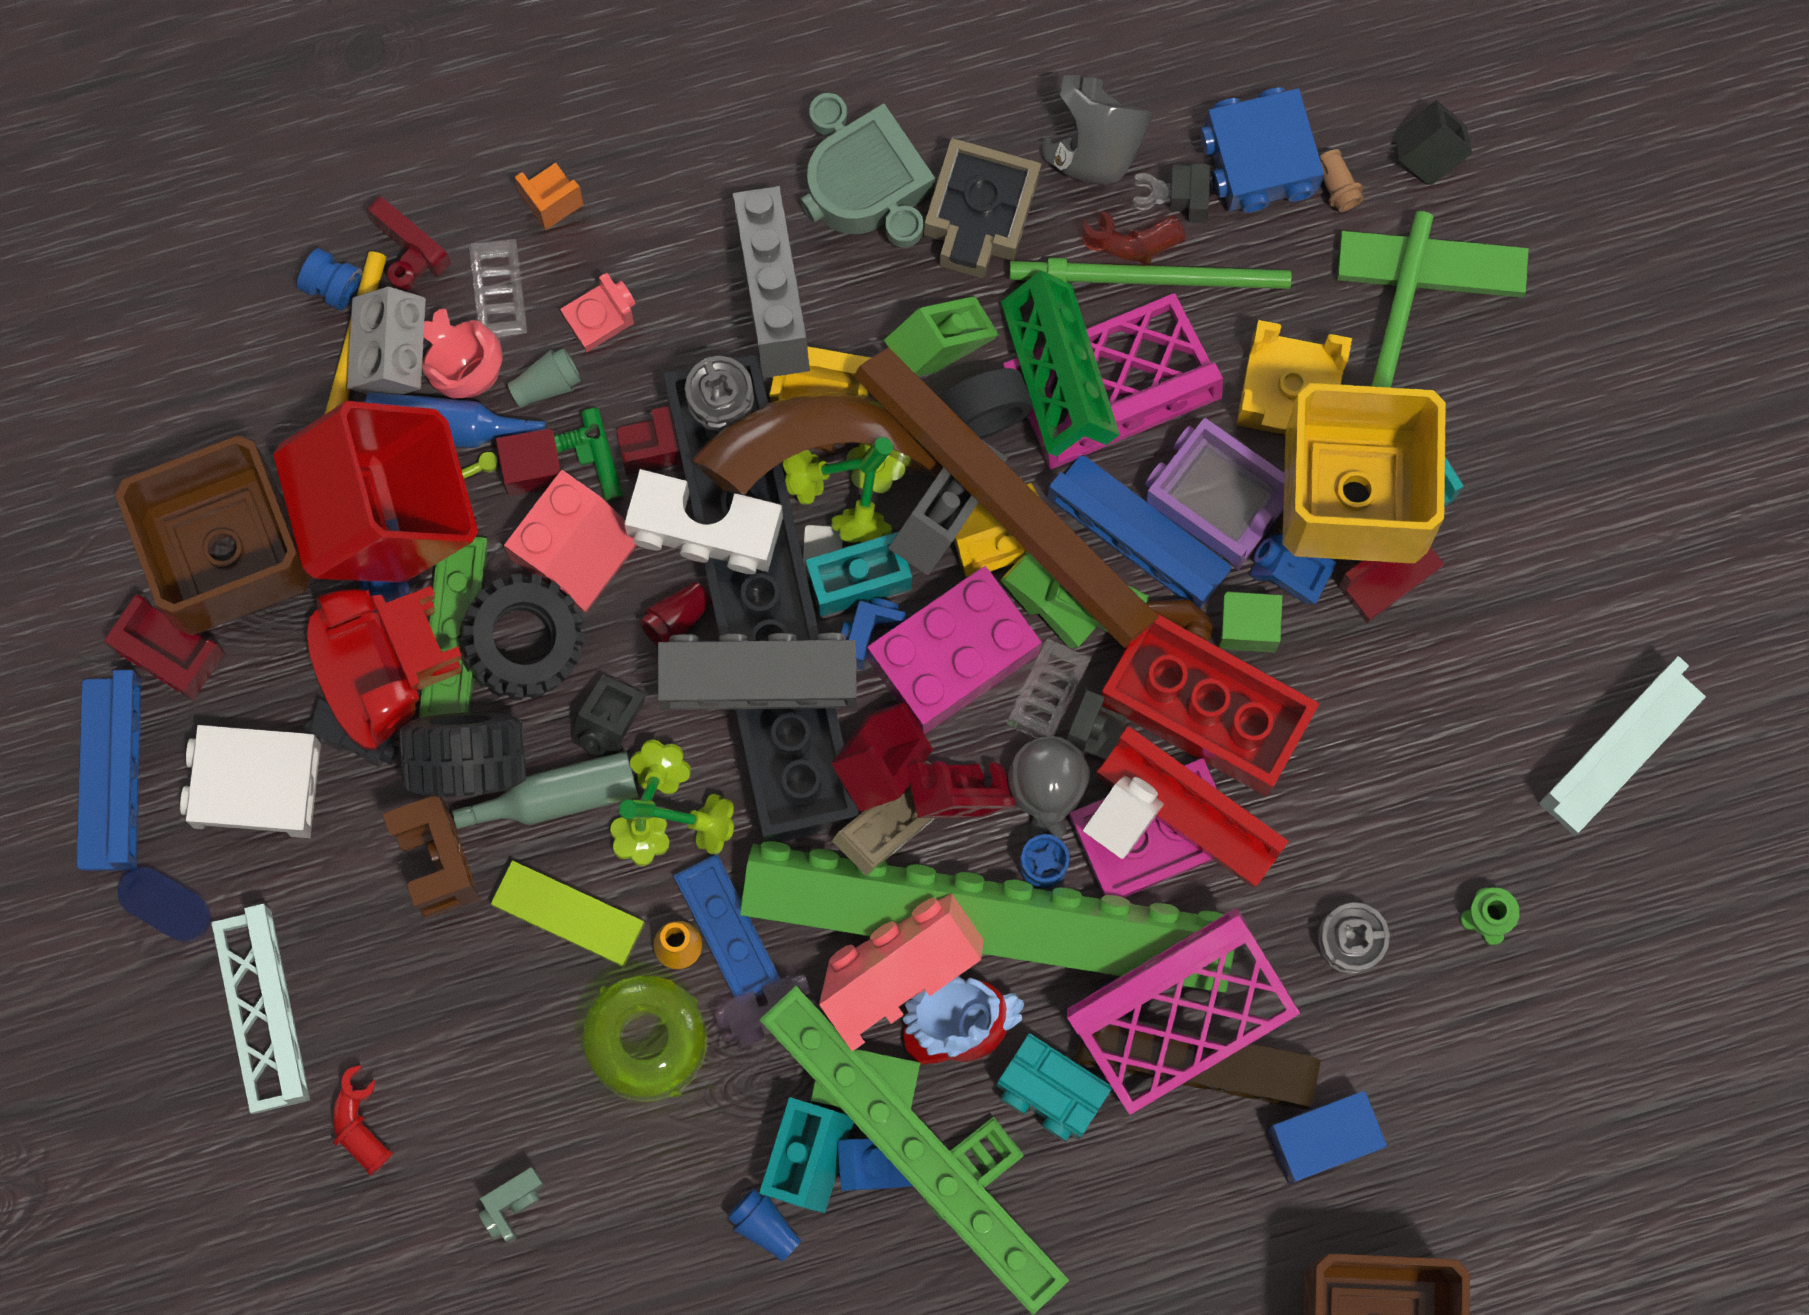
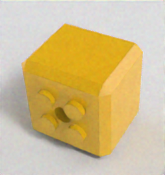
M1310 383L1298 393L1285 432L1283 545L1290 553L1296 557L1416 563L1427 554L1444 520L1446 402L1434 390ZM1350 482L1361 483L1368 490L1369 498L1360 503L1352 502L1345 497L1343 486Z

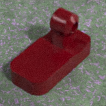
M378 196L366 209L372 223L406 251L400 258V261L393 263L388 269V279L393 288L408 291L414 286L416 278H419L428 268L438 278L450 266L451 262L447 252L384 198Z

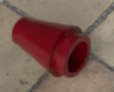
M692 582L689 586L646 608V615L640 619V625L648 638L656 646H658V642H669V637L673 635H686L706 608L712 604L711 598L701 585Z

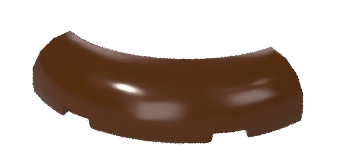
M812 393L769 403L764 408L725 427L691 460L725 492L743 495L763 475L784 460L805 450L834 443L854 442L871 447L878 438L885 437L893 444V450L889 455L902 462L914 473L938 476L943 468L875 398L849 393Z

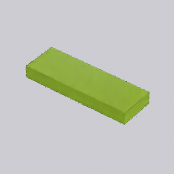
M513 860L491 902L492 907L623 968L645 925L644 921Z

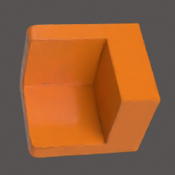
M554 163L530 180H528L523 172L514 177L520 197L545 231L584 205L579 185L575 180L569 181L557 163Z

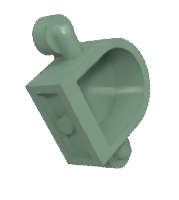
M833 93L818 95L810 104V123L817 132L829 137L817 146L808 164V194L799 199L805 213L813 223L821 220L828 227L846 234H863L886 224V235L891 243L898 247L915 245L923 234V218L913 206L934 194V175L884 103L845 126L847 107L843 99Z

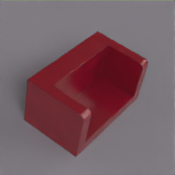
M138 594L133 597L104 640L113 652L192 701L225 654L221 647L211 639L206 641L197 634L190 636L176 630L163 613L153 608L145 598Z
M899 703L866 715L831 764L857 808L862 812L900 799L911 783L907 766L917 762H925L933 748L906 703Z

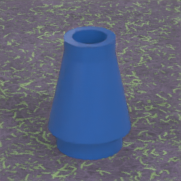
M754 1188L737 1203L727 1216L735 1225L733 1231L770 1252L781 1262L801 1242V1239L790 1228L770 1197L759 1194Z

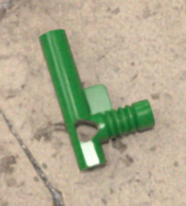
M591 408L581 412L584 427L578 430L574 429V432L571 430L569 433H560V436L558 434L554 435L557 452L562 453L563 450L567 451L574 448L576 449L580 465L584 466L595 463L605 501L607 503L617 502L623 499L624 496L600 411L598 408ZM594 428L599 429L601 434L597 439L589 438L586 435Z

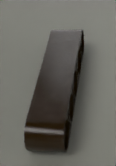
M1120 1017L1121 1019L1131 1021L1129 1018ZM1139 1020L1137 1021V1023L1146 1024L1162 1029L1166 1028V1026L1148 1023ZM1108 1024L1093 1033L1102 1050L1123 1055L1129 1029ZM1173 1027L1171 1030L1174 1032L1200 1037V1033L1182 1030ZM1135 1030L1129 1056L1157 1063L1163 1037ZM1212 1035L1206 1036L1207 1040L1224 1044L1231 1040ZM1080 1036L1075 1061L1100 1068ZM1169 1038L1163 1064L1180 1069L1187 1067L1194 1061L1197 1045ZM1250 1043L1181 1085L1310 1110L1313 1108L1321 1060L1304 1054ZM1204 1047L1201 1058L1215 1049ZM1109 1060L1114 1070L1118 1072L1121 1062ZM1129 1064L1126 1065L1125 1069L1127 1074L1153 1079L1155 1072L1154 1070ZM1161 1072L1159 1080L1163 1081L1172 1075Z

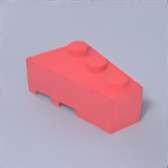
M952 893L939 901L936 898H930L918 905L913 910L912 916L898 924L894 921L888 922L875 930L870 936V940L855 948L853 945H848L837 951L829 959L819 1005L851 1051H854L865 1043L861 1033L879 1020L886 1017L890 1024H892L904 1015L899 1009V1006L923 991H926L931 996L978 963L982 957L984 939Z

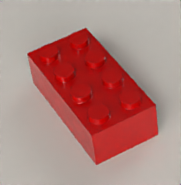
M1157 614L1159 618L1155 623L1132 641L1125 650L1101 693V696L1105 697L1102 706L1125 716L1127 720L1198 759L1204 758L1206 764L1268 797L1320 703Z

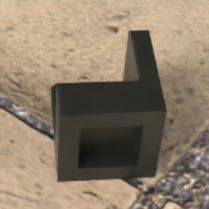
M1437 100L1395 133L1399 161L1428 185H1433L1473 153L1467 125Z

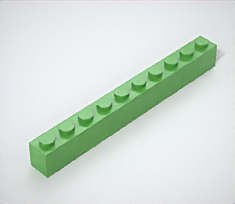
M775 841L764 842L761 845H752L747 862L740 912L742 916L871 936L875 930L888 922L894 921L898 924L911 917L913 910L930 898H936L939 901L952 893L984 939L982 954L1122 976L1224 914L1215 911H1201L1199 915L1179 912V909L1175 906L1165 903H1153L1150 907L1130 904V901L1126 898L1115 895H1106L1101 899L1085 897L1074 889L1063 887L1047 891L1035 889L1031 884L1020 880H1007L1004 884L984 881L985 879L982 876L970 872H960L955 876L936 873L935 869L929 866L919 864L903 868L887 865V862L884 861L866 876L850 859L840 858L833 851L814 849L808 853L790 850L788 845ZM1234 950L1227 953L1222 972L1230 973ZM1219 959L1205 966V968L1216 970ZM1194 973L1184 979L1183 986L1211 990L1214 977ZM1220 979L1218 992L1226 993L1228 981Z

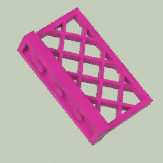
M1173 293L1086 329L1097 363L1101 356L1125 364L1117 383L1102 378L1106 391L1112 392L1109 402L1120 436L1107 445L1084 436L1056 457L1047 453L1034 408L1027 415V419L1042 447L1043 458L1049 470L1073 461L1081 455L1085 456L1222 399L1223 377L1216 364H1211L1176 294ZM1167 311H1171L1177 323L1172 337L1147 329L1153 317ZM1121 331L1136 336L1129 355L1105 347L1109 335ZM1181 333L1183 334L1186 342L1179 340ZM1143 339L1167 346L1160 365L1136 357ZM1044 347L1033 351L1036 360H1040ZM1174 349L1193 355L1199 366L1185 373L1167 368ZM1018 358L1003 363V369L1013 368L1022 372ZM1131 367L1155 374L1152 386L1142 391L1124 386ZM1052 370L1044 389L1046 396L1051 399L1053 394L1050 391L1057 376L1056 371ZM1163 377L1168 379L1166 381L1161 382ZM1120 395L1125 397V398H1122V399L1118 400V398H1119ZM1069 413L1065 422L1057 425L1058 435L1072 425Z
M1237 907L1067 1008L1068 1020L1076 1033L1080 1034L1129 1115L1300 1014L1299 1009L1249 930ZM1246 943L1255 958L1251 978L1222 972L1227 953ZM1219 959L1216 970L1205 968V966ZM1260 968L1270 983L1257 980ZM1194 973L1214 977L1208 1004L1180 997L1185 978ZM1220 979L1248 986L1242 1012L1214 1006ZM1176 984L1174 995L1162 993ZM1255 988L1276 992L1285 1007L1269 1018L1248 1014ZM1150 999L1171 1003L1165 1029L1137 1023L1142 1004ZM1178 1005L1206 1011L1200 1037L1171 1031ZM1134 1009L1131 1021L1120 1018ZM1212 1013L1240 1020L1234 1039L1225 1044L1206 1039ZM1246 1021L1257 1024L1244 1032ZM1108 1024L1128 1028L1129 1031L1123 1055L1102 1050L1093 1033ZM1135 1030L1163 1037L1157 1063L1129 1056ZM1169 1038L1197 1045L1192 1064L1183 1069L1163 1064ZM1204 1047L1215 1049L1201 1058ZM1109 1060L1121 1062L1118 1074ZM1129 1064L1154 1070L1151 1088L1132 1099L1122 1083L1126 1065ZM1161 1072L1172 1075L1159 1083Z

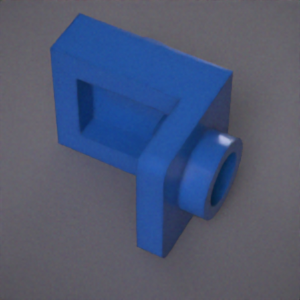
M872 598L870 603L859 601L854 622H844L841 633L846 635V640H856V669H864L867 647L871 643L875 625L894 629L906 620V613L898 611L899 606L897 604L879 598Z

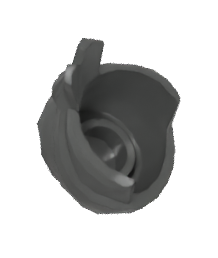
M1039 737L1026 743L1014 756L1007 773L1009 792L1011 797L1015 798L1016 805L1022 811L1033 816L1029 827V836L1031 838L1048 832L1050 835L1062 839L1066 833L1062 820L1070 812H1073L1085 798L1090 786V768L1081 751L1070 741L1061 737Z

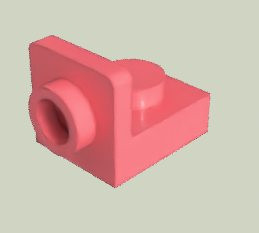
M607 272L598 277L599 286L560 309L561 315L586 353L634 324L631 307L635 306L636 303L631 293L622 281L614 284Z

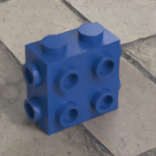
M1282 87L1272 88L1259 94L1258 98L1240 102L1238 98H1230L1218 102L1213 106V109L1208 110L1205 125L1200 128L1201 143L1204 153L1206 155H1213L1217 169L1212 171L1214 189L1218 198L1225 197L1229 212L1242 209L1244 213L1257 212L1268 207L1270 202L1287 198L1289 202H1298L1312 197L1315 191L1319 190L1324 177V171L1299 88L1285 91Z

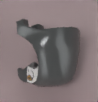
M1063 75L1060 96L1076 120L1078 143L1071 137L1058 143H1052L1047 138L1044 139L1042 153L1045 160L1056 166L1070 178L1083 182L1109 185L1120 181L1131 166L1144 140L1153 112L1135 106H1124L1105 93L1102 88V79L1083 77L1081 92L1079 90L1081 75Z

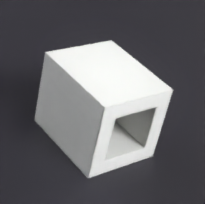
M1125 775L1114 785L1083 831L1123 860L1134 848L1164 803L1156 798L1158 792L1149 783L1137 777L1131 780Z

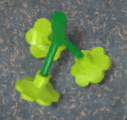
M885 437L878 438L871 447L860 444V447L851 449L846 461L827 464L825 461H820L818 456L811 454L809 450L800 452L783 461V467L787 474L785 478L787 491L791 495H797L799 502L803 505L813 503L815 496L822 494L824 490L823 480H827L830 474L853 470L851 480L855 486L862 489L861 500L856 502L855 508L846 509L842 515L833 517L831 524L834 530L840 532V538L850 543L859 541L863 543L892 534V526L884 521L883 515L874 512L875 505L871 502L872 491L878 494L888 492L893 481H897L904 476L906 467L902 462L889 455L893 450V444Z
M648 740L643 744L641 751L633 754L630 766L638 774V783L645 788L641 800L628 799L621 802L619 813L622 818H617L611 824L610 833L615 839L613 852L618 858H631L636 865L646 866L653 861L655 855L666 853L670 842L665 834L667 828L666 820L685 823L689 829L697 830L696 845L700 849L707 850L709 854H719L723 849L724 842L732 837L734 823L731 817L734 806L731 800L724 799L718 794H711L707 798L704 807L699 811L693 810L690 814L656 807L652 801L657 789L665 794H672L678 790L680 783L689 779L691 767L683 760L684 752L679 746L675 744L663 745L658 740Z

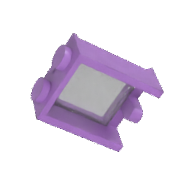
M1204 417L1196 429L1188 426L1180 435L1173 447L1177 454L1170 463L1165 465L1163 462H1160L1150 474L1145 483V486L1150 488L1147 494V503L1222 555L1239 571L1283 513L1284 473Z

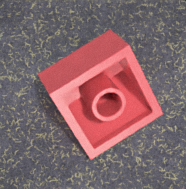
M561 470L504 544V547L511 561L531 575L542 576L543 582L550 584L554 581L560 585L559 591L565 596L570 594L575 601L574 605L586 613L637 545L633 543V537L627 536L624 525L625 519L599 495Z

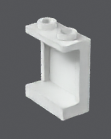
M197 725L196 739L190 738L187 745L186 764L187 767L192 768L190 786H184L182 789L180 801L181 815H187L186 822L194 829H204L205 826L280 831L287 832L291 837L310 838L321 750L320 741L314 734Z

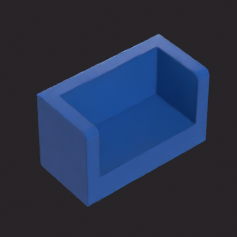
M1365 1091L1280 1122L1268 1129L1289 1185L1387 1147Z

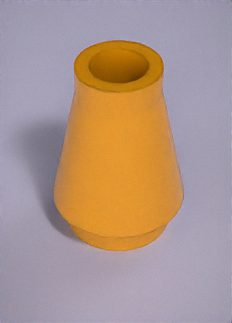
M669 922L658 930L654 938V952L658 960L666 967L672 969L687 968L695 963L701 954L702 939L700 933L693 925L687 922ZM681 933L685 936L683 944L678 947H672L667 943L670 935L677 936Z

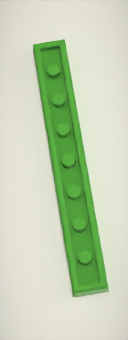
M797 986L759 1020L1032 1315L1069 1281L856 1050L851 1051L836 1028Z

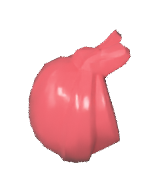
M446 309L436 311L433 314L432 322L424 321V338L430 341L432 346L422 360V371L429 379L432 387L452 399L475 397L490 389L498 379L503 360L501 344L495 334L477 320L462 322L456 326L450 325Z

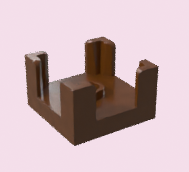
M430 796L382 813L389 834L396 836L399 846L403 851H408L424 844L428 846L433 864L438 872L410 881L407 885L414 907L416 909L421 908L425 920L481 900L450 810L441 797Z

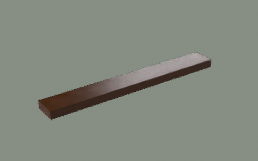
M889 347L859 366L853 377L1124 648L1155 623L1159 616Z

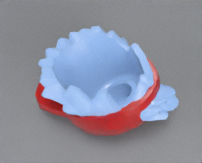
M958 976L931 996L926 991H923L914 996L912 1000L906 1001L905 1007L908 1013L903 1017L905 1023V1047L911 1059L915 1062H920L921 1065L947 1060L957 1062L978 1060L992 1053L1005 1037L1007 1030L1022 1021V1015L1019 1013L1023 1010L1024 1002L1018 999L1014 993L1002 995L1000 991L987 982L968 978L966 981Z

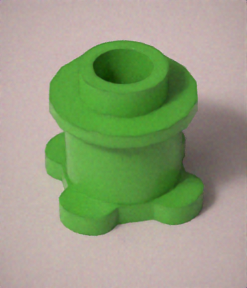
M1481 888L1475 894L1471 909L1462 913L1460 922L1464 929L1476 931L1483 936L1486 944L1495 946L1503 941L1504 934L1509 933L1516 926L1520 917L1519 905L1516 898L1502 888ZM1488 906H1493L1499 911V920L1489 916Z

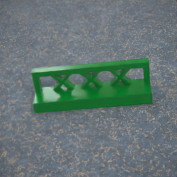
M1040 270L1002 300L1001 304L1047 453L1057 457L1084 436L1107 445L1120 436L1073 286ZM1033 297L1035 304L1029 322H1023L1019 308ZM1039 333H1043L1046 338V344L1040 360H1036L1033 349ZM1051 370L1056 371L1058 377L1052 399L1046 396L1044 390ZM1063 409H1067L1072 425L1058 435L1056 427Z

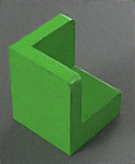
M1227 592L1223 599L1222 632L1219 637L1218 647L1227 650L1275 653L1281 640L1282 595Z

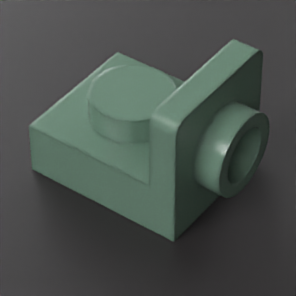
M533 1167L480 1198L486 1209L480 1212L479 1216L493 1239L502 1235L507 1243L517 1239L503 1212L511 1208L514 1215L540 1200L536 1192L546 1186Z

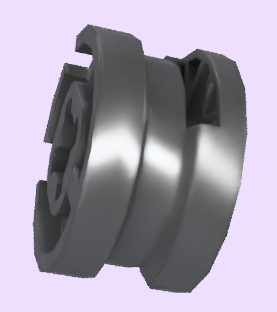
M725 356L708 357L697 363L688 374L685 392L689 412L695 421L703 427L722 431L731 423L740 421L751 413L754 401L751 377L745 367L738 361Z
M1352 902L1339 906L1323 919L1318 928L1317 945L1320 955L1329 966L1339 972L1355 974L1373 967L1383 959L1389 948L1390 933L1386 920L1376 909L1367 904Z

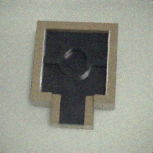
M951 138L924 227V236L944 241L940 254L941 267L985 279L992 255L1014 261L1040 177L1041 163Z

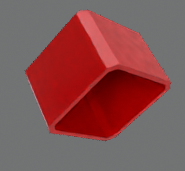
M345 401L280 443L273 454L304 572L314 579L407 582L472 543L478 533L448 420L437 409ZM397 519L398 531H391V527H387L385 520Z

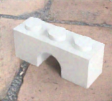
M640 469L624 524L627 536L634 538V544L650 550H661L662 545L680 549L681 556L698 562H708L709 557L727 561V567L745 574H755L756 569L768 572L783 519L782 505L734 493L730 510L721 521L709 525L699 524L690 519L685 512L689 497L687 481Z

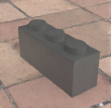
M983 441L1004 463L1006 462L1008 457ZM943 467L888 549L926 575H929L978 504V501Z

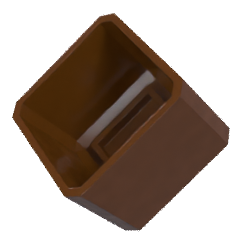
M237 435L122 479L115 497L155 604L176 630L192 636L305 592L311 576L303 570L291 521L271 469L254 441ZM222 538L233 539L236 542L237 548L232 558L226 561H217L212 558L211 549L216 541Z
M1327 1254L1316 1259L1303 1271L1302 1315H1470V1272L1458 1259Z

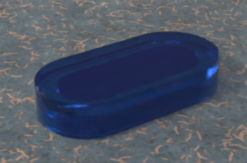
M136 868L128 872L119 884L118 897L123 908L172 939L189 943L200 939L208 931L211 924V912L207 903L198 895L151 868Z

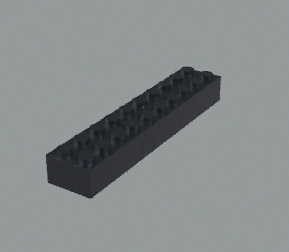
M758 355L734 359L745 367L751 377L754 396L751 413L764 408L768 401ZM692 368L665 373L664 380L685 479L688 483L694 521L699 524L709 525L721 521L728 514L734 493L725 492L691 462L697 453L721 431L703 427L695 421L689 412L685 392L687 376ZM780 463L763 475L744 495L782 505L783 519L768 572L756 569L755 574L737 572L727 567V561L709 557L708 562H703L719 636L742 634L748 636V641H768V635L788 633L796 635L797 641L817 640L819 631L783 468ZM836 708L735 709L764 842H786L842 830L859 816L856 804L831 764L844 747Z

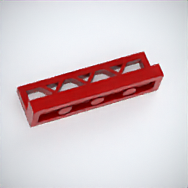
M1129 726L1120 736L1117 746L1097 771L1096 776L1111 787H1114L1125 775L1131 780L1137 777L1149 783L1158 792L1156 798L1164 803L1155 818L1254 890L1289 842Z

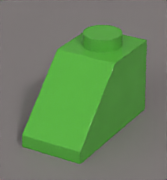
M973 296L919 308L884 341L919 377L940 371L991 342L999 334L976 297Z

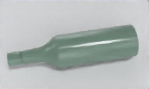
M622 751L526 776V780L523 783L506 790L499 797L473 806L453 810V816L457 829L475 825V823L479 824L498 819H511L524 825H534L623 802L624 800L638 798L627 751Z

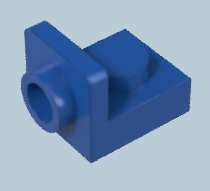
M1283 534L1271 535L1258 547L1254 556L1256 563L1250 576L1257 581L1271 580L1303 603L1316 604L1336 562L1330 558L1293 556L1283 545Z
M870 1139L838 1141L841 1191L879 1190L912 1186Z

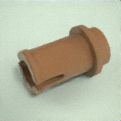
M1333 149L1320 155L1321 160H1323L1321 162L1324 171L1323 182L1331 195L1328 200L1330 205L1336 206L1339 212L1348 211L1359 205L1364 200L1362 195L1364 188L1361 183L1354 181L1340 150Z

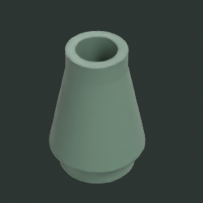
M562 348L555 353L550 349L520 376L507 384L515 401L522 408L530 403L574 391L573 386L581 382L582 379L565 348Z

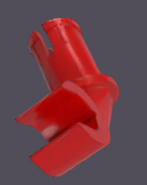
M354 1066L346 1070L342 1076L341 1089L335 1100L333 1128L336 1139L333 1144L336 1147L341 1144L371 1176L390 1159L393 1153L390 1150L388 1151L363 1124L365 1118L362 1115L360 1117L358 1115L360 1103L369 1099L373 1094L375 1080L364 1090L352 1091L353 1087L350 1081L362 1070V1066Z

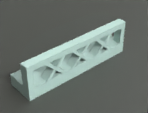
M1679 656L1663 670L1539 803L1574 836L1588 824L1706 697L1681 675L1689 665Z
M265 904L244 908V915L212 922L251 1114L310 1101L272 911ZM248 926L252 949L245 960L229 951L226 931ZM231 959L241 964L235 975ZM254 960H255V963H256V967H254L253 965H251ZM248 969L258 975L262 993L255 1007L239 999L237 986ZM241 1006L251 1012L245 1022ZM264 1007L266 1015L261 1012ZM257 1017L268 1023L272 1042L264 1055L249 1047L246 1035ZM250 1054L261 1060L255 1070H253ZM273 1055L275 1056L276 1063L271 1060ZM268 1064L278 1071L282 1095L260 1100L256 1081Z

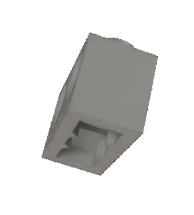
M389 286L352 298L347 389L368 394V392L405 394L421 389L426 298Z

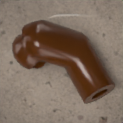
M1189 599L1147 601V605L1155 613L1208 642L1210 641V636L1213 633L1211 620L1193 601Z

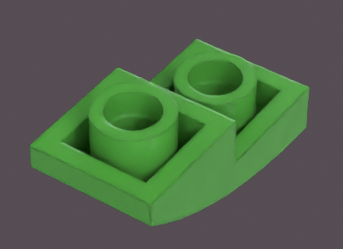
M1026 551L1003 576L1001 582L1030 615L1040 613L1069 648L1079 647L1097 626L1047 602L1055 578Z

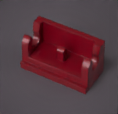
M935 761L934 764L917 762L907 766L917 818H982L1016 806L1015 798L1010 797L1006 774L1000 763H990V773L993 780L989 788L984 784V774L979 764L946 765L943 761Z

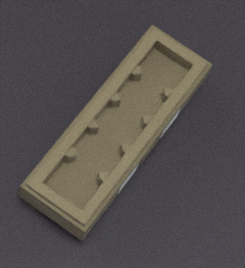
M910 783L900 799L865 810L839 831L832 842L867 876L936 818H917Z

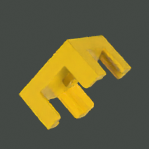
M1258 320L1252 337L1236 425L1285 435L1298 393L1310 383L1341 385L1343 371L1349 358L1352 338L1329 334L1324 345L1278 336L1281 330L1280 324Z

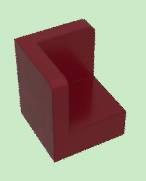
M670 406L651 409L653 417L651 421L622 426L617 429L626 475L638 473L640 469L648 471L682 463Z
M552 429L496 438L504 484L509 496L545 490L561 471Z

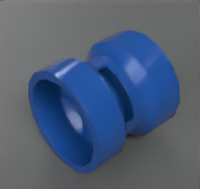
M316 248L309 255L299 273L297 289L309 296L320 293V296L325 298L327 305L342 311L355 295L361 280L362 271L350 263H335L331 253L321 248Z
M1049 834L1037 835L1030 839L1023 847L1019 862L1020 874L1024 881L1031 884L1033 888L1041 890L1050 889L1058 885L1065 877L1070 861L1068 848L1062 840Z

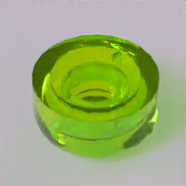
M637 975L624 978L609 987L603 984L600 988L599 996L588 1010L585 1019L583 1047L586 1059L593 1073L606 1088L620 1097L633 1101L652 1102L670 1096L674 1098L683 1096L681 1090L695 1078L702 1067L707 1051V1030L703 1015L698 1007L697 999L691 996L683 987L669 979L656 975ZM651 1015L660 1019L667 1026L668 1042L665 1050L659 1056L651 1060H637L630 1057L624 1051L622 1034L625 1026L632 1019Z

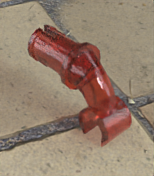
M1100 211L1099 224L1104 231L1093 230L1087 220L1084 219L1082 237L1084 244L1091 250H1104L1117 258L1141 262L1143 265L1150 264L1152 257L1184 243L1186 239L1184 229L1174 215L1168 216L1167 219L1141 232L1132 230L1128 235H1122L1115 231L1113 217L1103 211Z

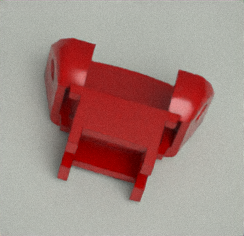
M432 586L385 603L382 595H375L371 598L368 590H338L316 597L317 610L310 616L307 629L310 660L317 681L336 721L349 738L364 749L377 750L415 714V703L419 701L418 690L461 674L459 660H461L462 655L458 646L441 652L427 620V616L435 613V606L432 602L435 599V593Z

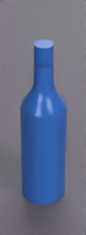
M368 392L365 403L437 409L448 420L455 447L477 448L492 439L546 429V422L526 421L523 419L501 417L477 401Z

